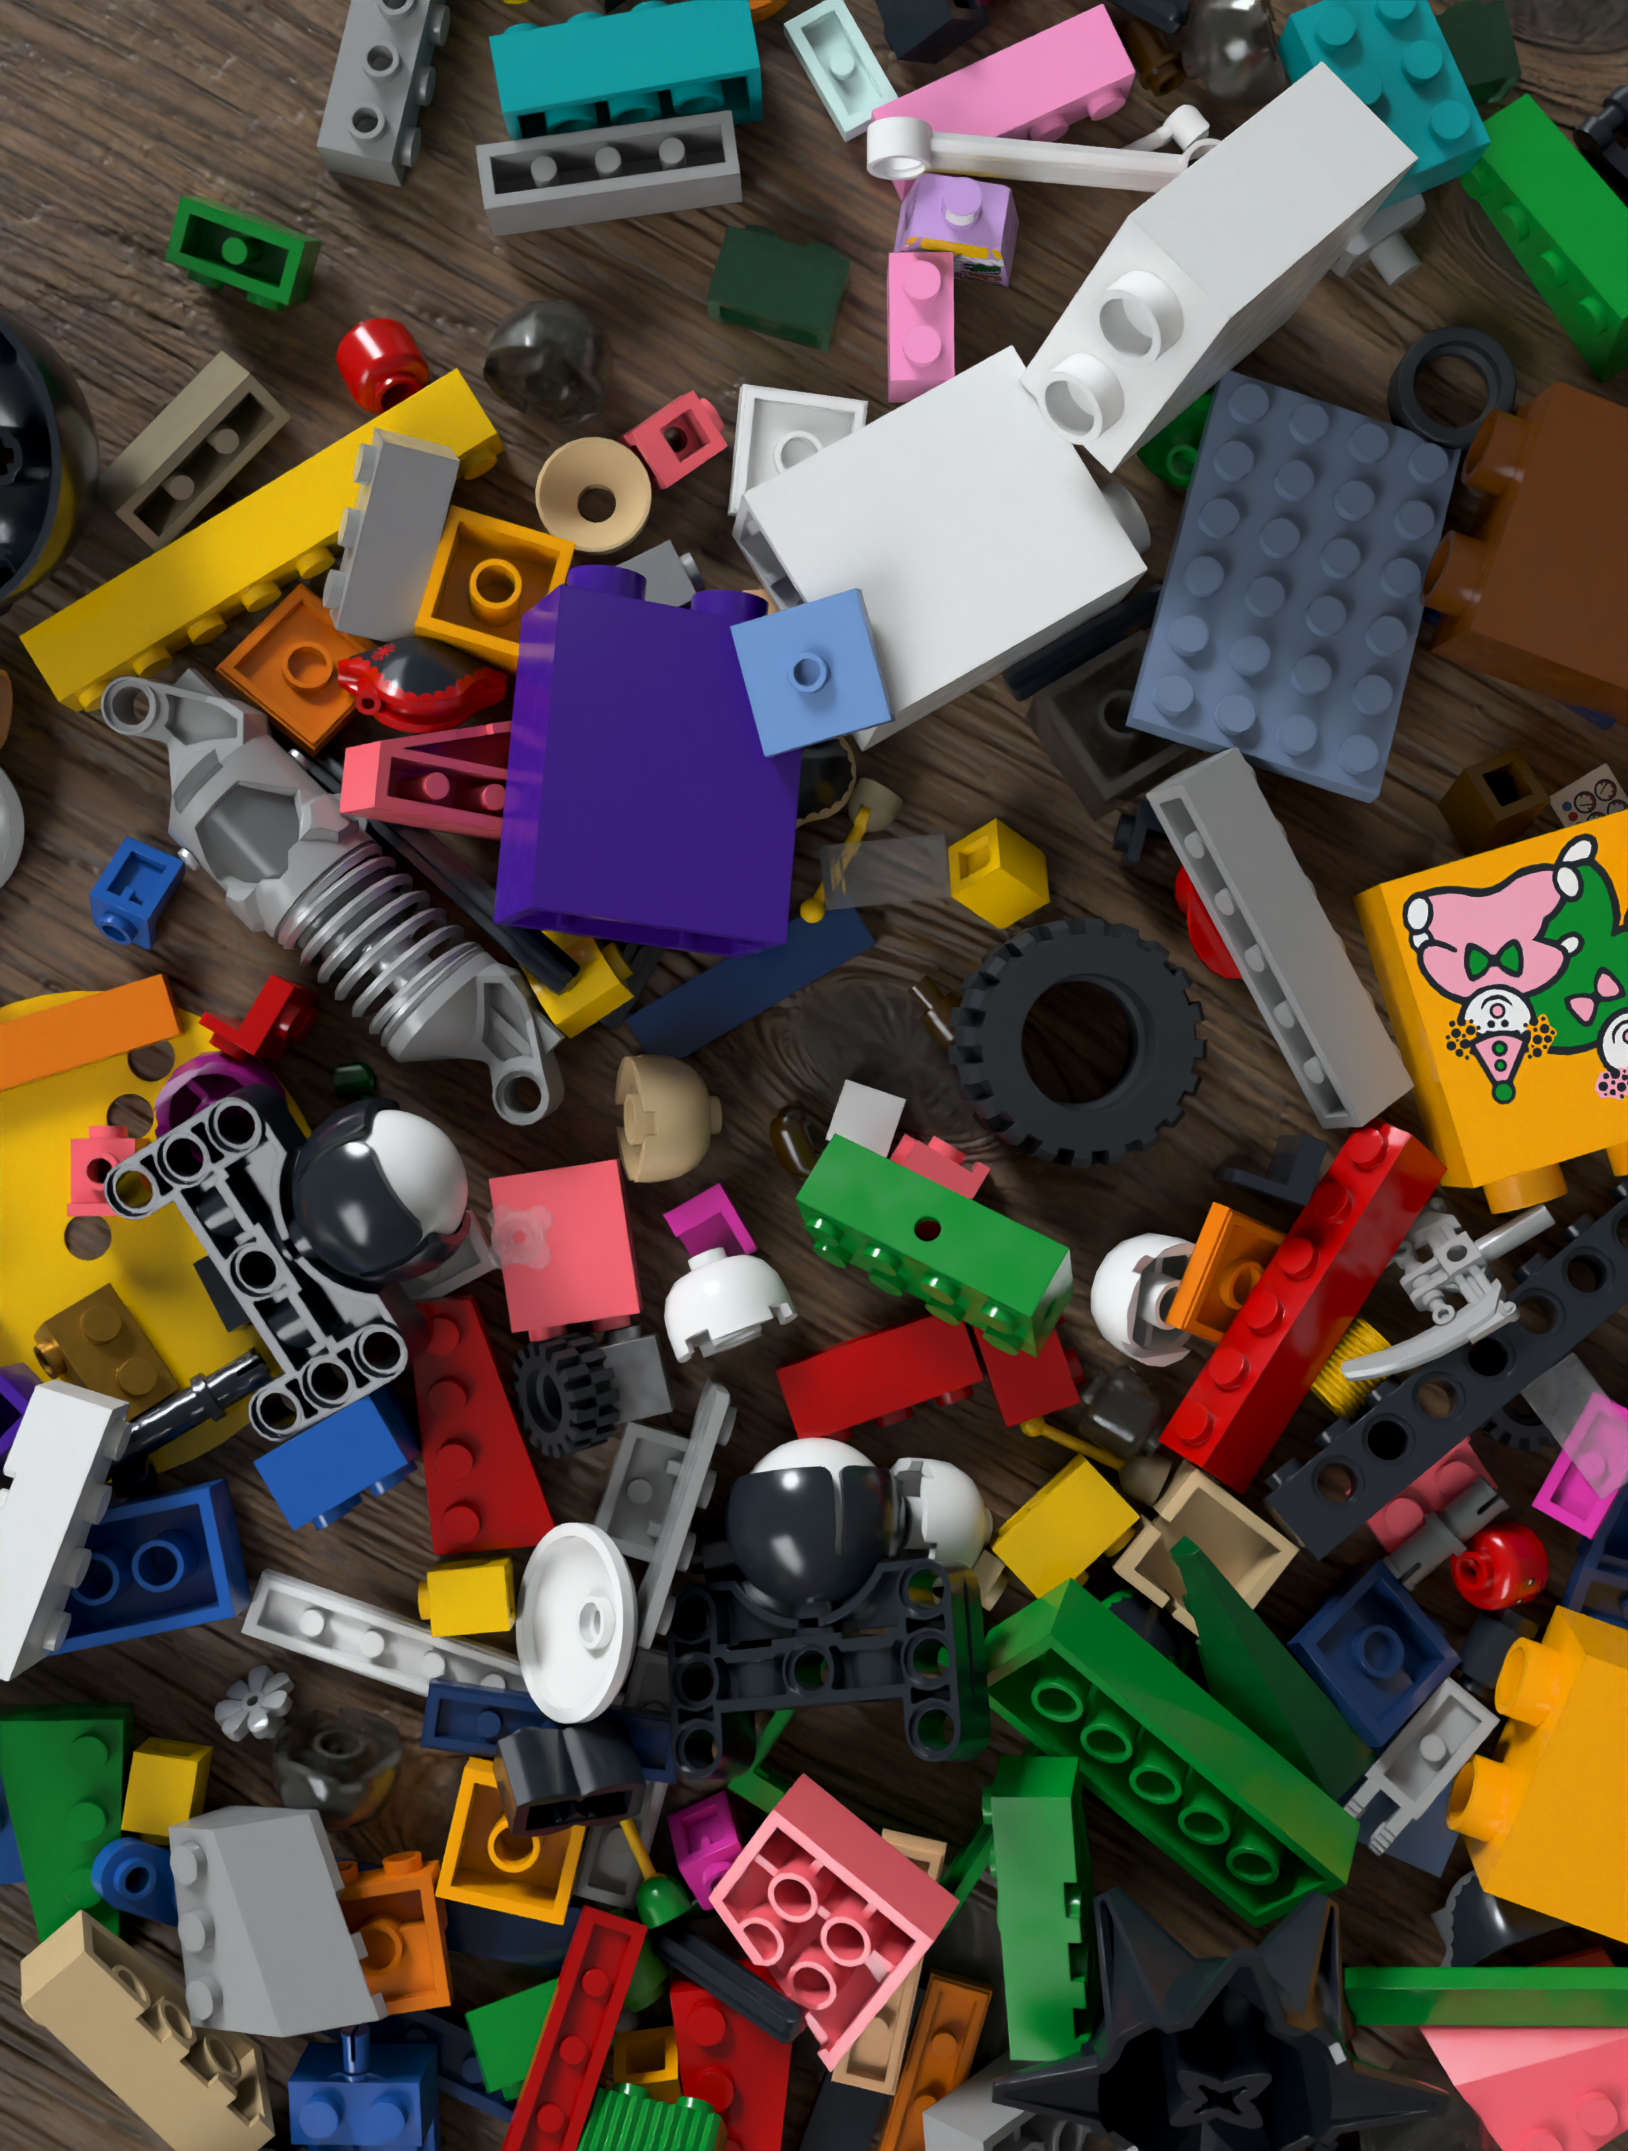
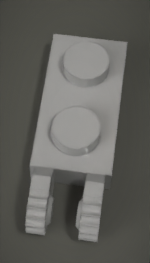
M1449 1676L1430 1694L1380 1754L1377 1761L1365 1772L1364 1775L1367 1779L1342 1807L1358 1821L1367 1810L1368 1803L1380 1789L1399 1805L1386 1822H1382L1370 1836L1371 1840L1367 1847L1378 1857L1390 1846L1412 1818L1417 1821L1500 1721Z

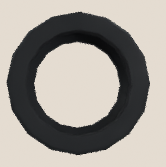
M1454 325L1430 331L1412 344L1390 377L1386 401L1392 424L1412 431L1429 443L1454 450L1462 449L1461 454L1468 453L1470 445L1488 413L1494 408L1510 413L1514 407L1517 379L1513 362L1497 340L1479 329ZM1444 356L1460 358L1475 367L1484 379L1488 392L1487 404L1480 417L1471 424L1458 428L1441 426L1427 417L1418 405L1414 392L1416 378L1422 368L1435 358Z

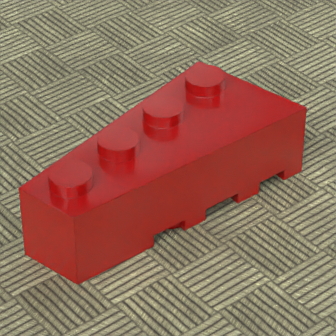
M750 1958L736 1960L784 1994L765 1966L754 1965ZM674 1968L670 1999L683 2096L697 2098L712 2104L716 2108L715 2113L722 2116L728 2131V2140L724 2151H780L792 2043L783 2044Z

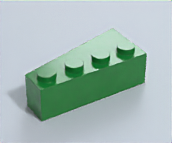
M134 1703L3 1704L0 1707V1774L40 1944L81 1909L128 1944L129 1913L112 1907L96 1894L91 1882V1871L97 1855L106 1845L119 1838L131 1837V1831L121 1830L133 1757ZM130 1872L125 1880L126 1887L130 1886Z
M1000 1756L994 1783H985L983 1787L982 1813L984 1823L993 1825V1838L990 1844V1872L992 1878L997 1879V1924L999 1932H1001L1010 2060L1050 2062L1079 2052L1081 2044L1094 2039L1102 1988L1093 1902L1095 1892L1079 1757Z

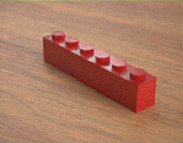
M1375 1118L1363 1127L1354 1128L1310 1198L1308 1206H1305L1158 1439L1159 1442L1195 1467L1242 1496L1448 1169L1412 1134Z

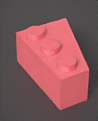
M512 721L381 740L346 748L339 813L501 843Z

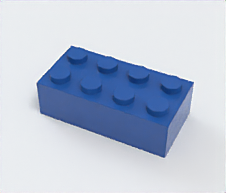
M227 1478L109 1502L101 1522L98 1525L91 1524L84 1548L91 1550L92 1554L86 1575L77 1589L72 1587L70 1589L64 1612L71 1614L67 1635L60 1649L57 1652L51 1651L48 1656L236 1617L251 1604L252 1599Z

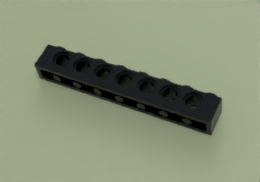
M1628 1178L1608 1194L1617 1204L1598 1219L1591 1210H1588L1560 1234L1568 1245L1549 1260L1542 1251H1539L1511 1275L1519 1286L1506 1296L1504 1303L1513 1302L1517 1308H1519L1521 1303L1525 1302L1536 1304L1544 1311L1547 1317V1328L1544 1334H1533L1525 1330L1519 1320L1505 1324L1475 1342L1489 1346L1498 1357V1370L1494 1376L1481 1375L1471 1367L1468 1360V1350L1472 1344L1471 1341L1437 1359L1420 1365L1421 1368L1403 1383L1392 1374L1363 1398L1372 1408L1353 1425L1343 1415L1314 1439L1322 1451L1304 1466H1301L1295 1457L1291 1458L1264 1481L1272 1492L1260 1501V1504L1311 1564L1320 1561L1628 1302V1249L1620 1243L1616 1233L1618 1222H1628ZM1570 1262L1583 1263L1593 1271L1596 1278V1286L1593 1292H1581L1571 1285L1567 1276V1268ZM1433 1384L1446 1392L1450 1406L1445 1417L1434 1418L1427 1415L1421 1409L1418 1402V1392L1422 1385ZM1373 1426H1387L1398 1435L1400 1451L1394 1460L1381 1459L1370 1450L1368 1434ZM1329 1466L1337 1467L1343 1470L1349 1477L1351 1491L1344 1502H1332L1320 1493L1317 1479L1322 1468Z

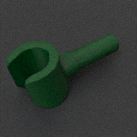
M364 1062L339 1064L338 1067L333 1069V1083L338 1099L358 1097V1100L361 1101L375 1098V1076L373 1069Z

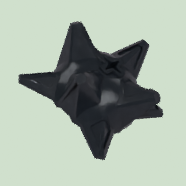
M1119 1886L1093 1898L1104 2009H1098L1094 2039L1081 2044L1079 2052L1058 2060L1010 2072L993 2079L992 2103L1088 2126L1097 2139L1105 2136L1126 2151H1298L1314 2142L1328 2145L1341 2133L1446 2115L1450 2101V2094L1443 2089L1363 2062L1347 2051L1345 2045L1339 1905L1329 1897L1314 1891L1309 1892L1295 1905L1255 1949L1237 1948L1229 1957L1209 1956L1195 1958Z

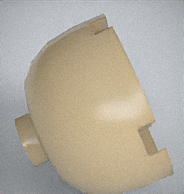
M641 1054L622 1059L617 1075L615 1105L624 1104L625 1128L616 1126L620 1159L627 1179L629 1181L635 1180L634 1183H652L682 1176L697 1167L706 1155L711 1134H719L721 1131L722 1110L719 1098L717 1096H709L704 1079L688 1063L673 1056Z

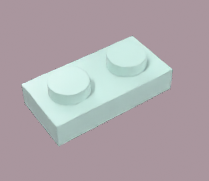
M825 0L784 23V35L845 143L867 131V127L871 124L872 110L898 99L896 92L843 0Z

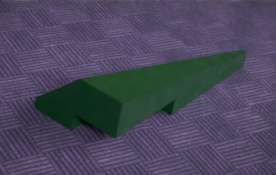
M1185 1535L1169 1550L1171 1560L1180 1568L1186 1593L1182 1595L1186 1610L1195 1620L1200 1638L1195 1643L1211 1697L1336 1802L1377 1761L1378 1756L1371 1748L1367 1747L1344 1716L1201 1548Z

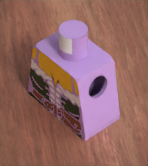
M931 173L919 174L901 205L894 253L953 252L954 279L1009 287L1019 227L1012 190L1004 185L974 181L967 177L955 178Z

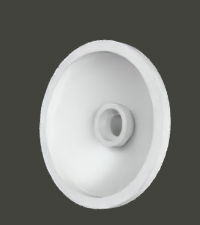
M565 1523L553 1528L542 1538L527 1563L517 1602L516 1643L519 1664L525 1684L539 1709L546 1716L560 1723H585L598 1717L607 1709L621 1690L628 1676L636 1648L638 1607L631 1572L625 1558L613 1540L595 1525L588 1523Z

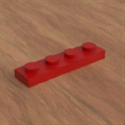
M583 1904L501 2151H576L648 1926Z

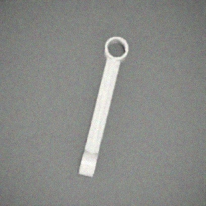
M889 117L877 120L867 127V171L875 177L887 180H910L917 178L919 174L934 172L1157 193L1188 168L1189 160L1200 159L1221 141L1212 138L1198 140L1180 155L934 132L931 126L923 120L911 117Z

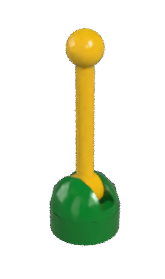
M632 1818L619 1822L644 1877V1881L638 1888L635 1902L643 1925L648 1926L647 1930L660 1926L691 1909L693 1905L681 1882L676 1877L667 1873H656Z

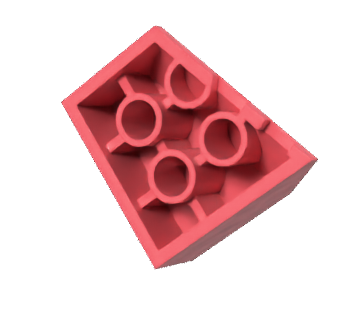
M1600 1945L1526 1967L1617 1966ZM1418 2025L1455 2088L1503 2151H1596L1628 2130V2027Z

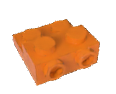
M406 1851L384 1858L382 1860L383 1868L362 1872H358L357 1862L355 1861L337 1862L345 1886L338 1901L349 1933L360 1932L368 1957L359 1960L371 1996L382 1993L389 2015L451 2006L454 1999V1990L445 1930L448 1926L445 1898L435 1896L440 1876L439 1860L423 1862L421 1852Z

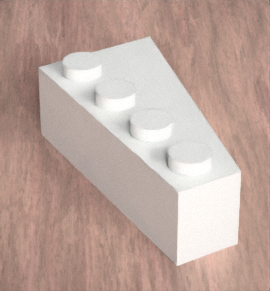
M57 1379L35 1386L3 1468L5 1476L14 1478L10 1490L6 1488L0 1490V1679L8 1682L48 1656L51 1651L57 1652L64 1642L71 1622V1614L64 1612L71 1587L77 1589L80 1586L91 1560V1550L84 1548L91 1524L98 1525L101 1522L110 1502L112 1487L105 1485L112 1460L119 1461L123 1456L132 1432V1423L125 1421L130 1406L129 1402Z

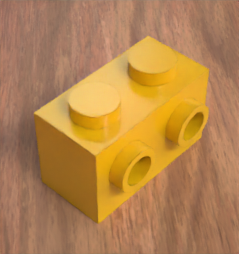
M1078 1453L991 1536L989 1544L995 1554L1037 1598H1040L1069 1578L1083 1586L1089 1578V1574L1085 1569L1102 1553L1109 1558L1123 1549L1134 1537L1136 1530L1132 1525L1140 1516L1081 1453Z

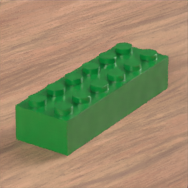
M1069 1578L988 1631L984 1643L989 1707L1049 1757H1079L1081 1782L1087 1789L1255 1929L1289 1913L1311 1891L1327 1895L1347 1885L1360 1822L1075 1580Z

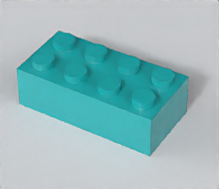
M693 0L670 5L663 1H647L636 5L630 12L608 16L598 12H584L571 17L567 23L540 27L532 23H522L509 27L503 34L489 36L500 104L510 141L726 110L732 111L733 125L763 120L761 67L748 0Z

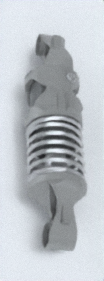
M188 668L176 683L152 678L124 676L116 678L107 685L102 694L100 707L103 718L108 726L121 734L162 741L168 747L172 788L168 834L182 847L178 855L192 870L197 871L202 867L227 892L225 905L249 929L256 933L266 931L272 938L278 940V943L282 944L284 949H298L301 947L303 949L300 961L301 966H315L324 961L318 972V983H332L348 971L335 990V1000H349L370 984L353 1005L352 1017H366L394 994L371 1021L369 1034H382L381 1046L387 1047L386 1051L397 1062L406 1063L464 1058L487 1063L490 1068L494 1107L499 1115L511 1124L520 1126L533 1124L558 1109L563 1101L565 1087L554 1049L565 1036L539 1011L537 996L525 973L522 970L498 963L477 942L462 944L464 928L460 925L445 927L447 911L442 908L428 909L430 894L425 891L411 892L413 878L408 874L395 875L396 861L391 857H381L382 847L368 834L371 822L367 818L339 813L341 793L328 794L306 772L310 768L306 758L296 749H292L287 753L273 739L267 714L242 701L223 697L196 669ZM143 691L148 697L150 706L145 720L139 722L134 714L133 705L137 694ZM402 885L400 891L395 886ZM419 902L411 918L405 921L406 908L413 903ZM431 920H435L425 938L421 939L418 943L411 939L421 926ZM452 937L443 954L433 961L428 954L434 946ZM521 1076L532 1079L540 1088L542 1096L537 1109L526 1106L518 1097L517 1084Z

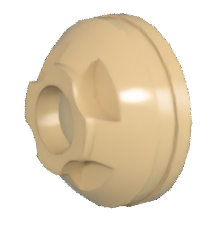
M601 437L580 438L568 442L557 449L542 467L535 489L536 507L540 519L549 534L575 542L576 553L590 556L607 555L619 551L632 543L642 532L649 518L652 505L651 483L640 459L626 446L614 440ZM595 488L609 491L616 499V507L612 516L606 521L598 523L585 520L579 513L581 497L585 492Z

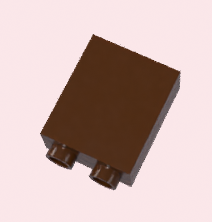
M1556 381L1513 414L1496 408L1491 410L1483 420L1470 445L1463 465L1461 480L1462 483L1482 490L1484 493L1469 536L1453 530L1449 531L1437 546L1429 562L1419 596V603L1441 612L1428 652L1572 707L1577 705L1616 719L1615 723L1628 727V408Z

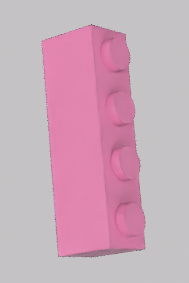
M1100 4L872 110L871 123L889 117H911L927 122L934 132L1052 143L1068 131L1069 125L1088 116L1093 121L1101 120L1123 107L1126 102L1125 99L1129 96L1136 72L1104 4ZM929 172V173H931V174H937V175H943V176H949V177H955V178L961 176V175H956V174H945V173ZM917 178L891 180L901 202L904 201Z

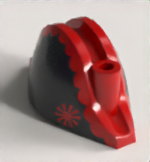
M402 639L338 661V684L356 697L355 705L359 712L365 715H373L379 722L395 730L416 735L452 730L462 725L474 713L503 700L507 693L508 675L449 644L434 639Z

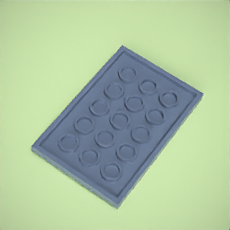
M1231 370L1224 374L1215 383L1125 726L1213 754L1238 747L1245 761L1250 766L1369 804L1379 797L1424 606L1419 603V596L1429 562L1440 542L1462 449L1454 450L1440 447L1425 441L1410 430Z

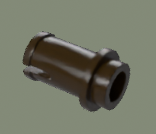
M1132 14L1122 20L1117 27V34L1125 43L1142 73L1139 79L1142 88L1151 90L1154 96L1159 97L1170 93L1180 86L1187 77V72L1184 69L1187 61L1183 52H1175L1163 31Z

